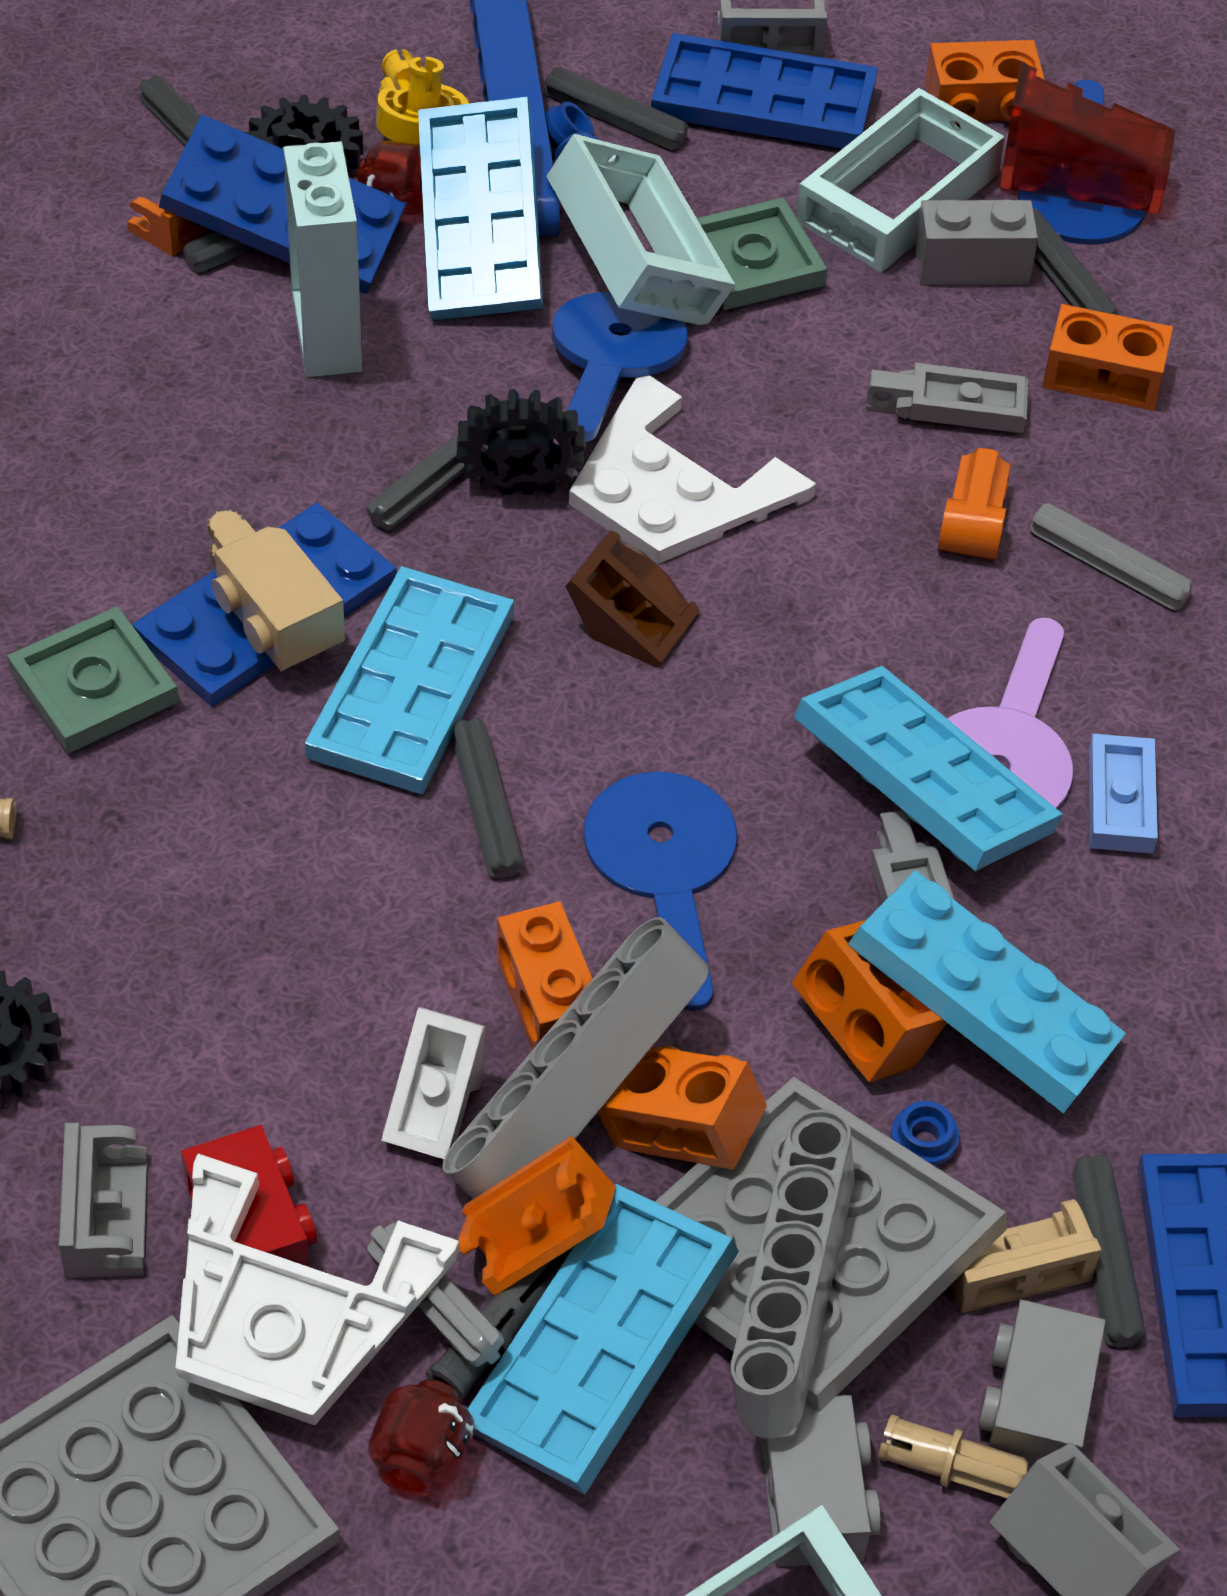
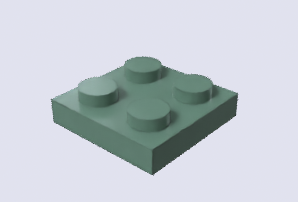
M784 197L697 218L735 283L734 288L721 305L723 311L826 285L827 267Z
M118 606L7 655L10 673L67 754L179 703L176 684Z

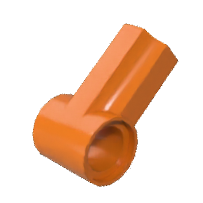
M978 447L975 452L961 456L953 498H947L937 550L996 561L1006 508L1002 506L1006 498L1011 465L1000 457L998 451Z

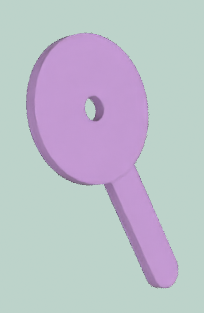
M1038 618L1033 620L1028 626L1000 706L972 708L954 714L947 719L994 758L1005 762L1011 772L1056 809H1059L1070 791L1073 779V764L1063 740L1052 728L1037 719L1036 715L1063 641L1064 630L1053 619Z

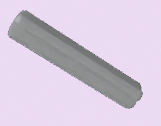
M1044 503L1032 519L1030 530L1037 537L1172 611H1178L1187 602L1193 587V583L1189 578L1055 505Z
M392 1223L385 1228L378 1225L370 1233L373 1239L367 1246V1251L378 1265H380L397 1223ZM445 1274L417 1308L470 1365L479 1367L485 1362L489 1364L495 1363L500 1358L498 1350L504 1343L502 1333Z

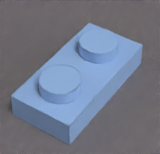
M1092 733L1089 745L1090 848L1154 853L1158 839L1155 739Z

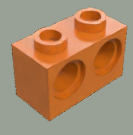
M1034 40L930 43L925 78L927 93L979 122L1038 120L1045 78Z
M1061 304L1042 388L1154 411L1173 326Z
M561 901L497 918V963L533 1050L593 978Z
M863 920L826 930L791 983L809 1005L814 1015L820 1019L848 1055L853 1065L859 1069L870 1083L907 1071L916 1066L947 1022L848 945L856 931L866 921Z
M663 1045L659 1047L652 1046L599 1109L598 1114L614 1146L627 1151L734 1170L767 1108V1104L748 1061H742L729 1055L711 1056L680 1051L677 1048Z

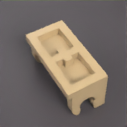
M1072 1199L1060 1202L1062 1211L1053 1213L1052 1218L1007 1228L950 1285L960 1313L1092 1281L1101 1253V1247L1097 1238L1093 1237L1077 1201Z

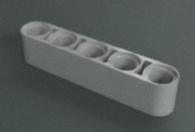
M662 917L650 919L636 928L448 1150L443 1160V1170L472 1199L571 1135L575 1139L706 981L709 973L708 964Z
M826 1109L811 1110L800 1114L792 1121L787 1131L731 1360V1377L737 1417L744 1429L752 1435L762 1438H777L790 1433L799 1424L803 1416L855 1184L850 1126L844 1117Z

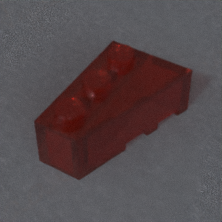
M1022 62L1013 102L999 188L1160 214L1169 175L1175 130L1116 103L1110 109L1082 96L1083 89L1071 83H1067L1065 88H1062L1036 76L1037 68Z

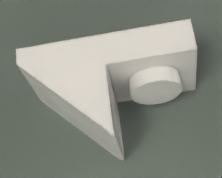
M418 1007L382 1141L441 1159L445 1158L446 1153L458 1138L469 1094L471 1091L479 1090L482 1083L486 1026Z

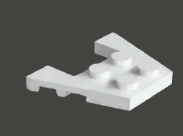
M643 376L636 377L569 491V504L608 531L617 532L621 536L620 539L644 552L651 560L659 564L723 537L724 531L750 520L756 523L765 520L768 513L786 505L795 503L798 506L808 502L814 497L816 483L774 457L740 487L733 488L652 435L654 431L681 410L682 396L653 377Z
M197 1154L193 1164L192 1180L194 1187L191 1220H188L187 1231L189 1243L186 1276L183 1279L176 1354L175 1368L178 1378L316 1425L456 1262L460 1252L459 1241L397 1221L373 1282L368 1286H364L235 1242L260 1186L258 1174Z

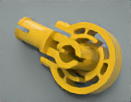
M397 49L386 54L381 64L382 71L386 77L381 81L380 92L377 98L376 126L385 137L403 144V149L407 153L420 156L418 110L469 104V102L461 92L442 84L444 64L440 60L425 57L424 68L421 66L420 57L414 58L410 52L402 49L401 55L404 60H401Z

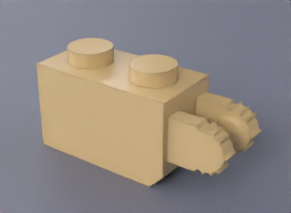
M231 509L229 511H216V514L211 519H208V535H210L211 540L214 539V544L210 545V558L213 561V565H216L217 578L212 580L214 595L226 613L234 612L241 620L245 634L256 652H266L279 670L283 671L345 641L343 599L285 529L266 527L255 532L246 520H242V515H238L237 511L233 512Z

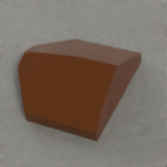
M610 530L565 587L591 639L653 667H657L663 662L700 611L693 601L690 603L686 601L670 576L644 552L619 540L621 536L617 532Z

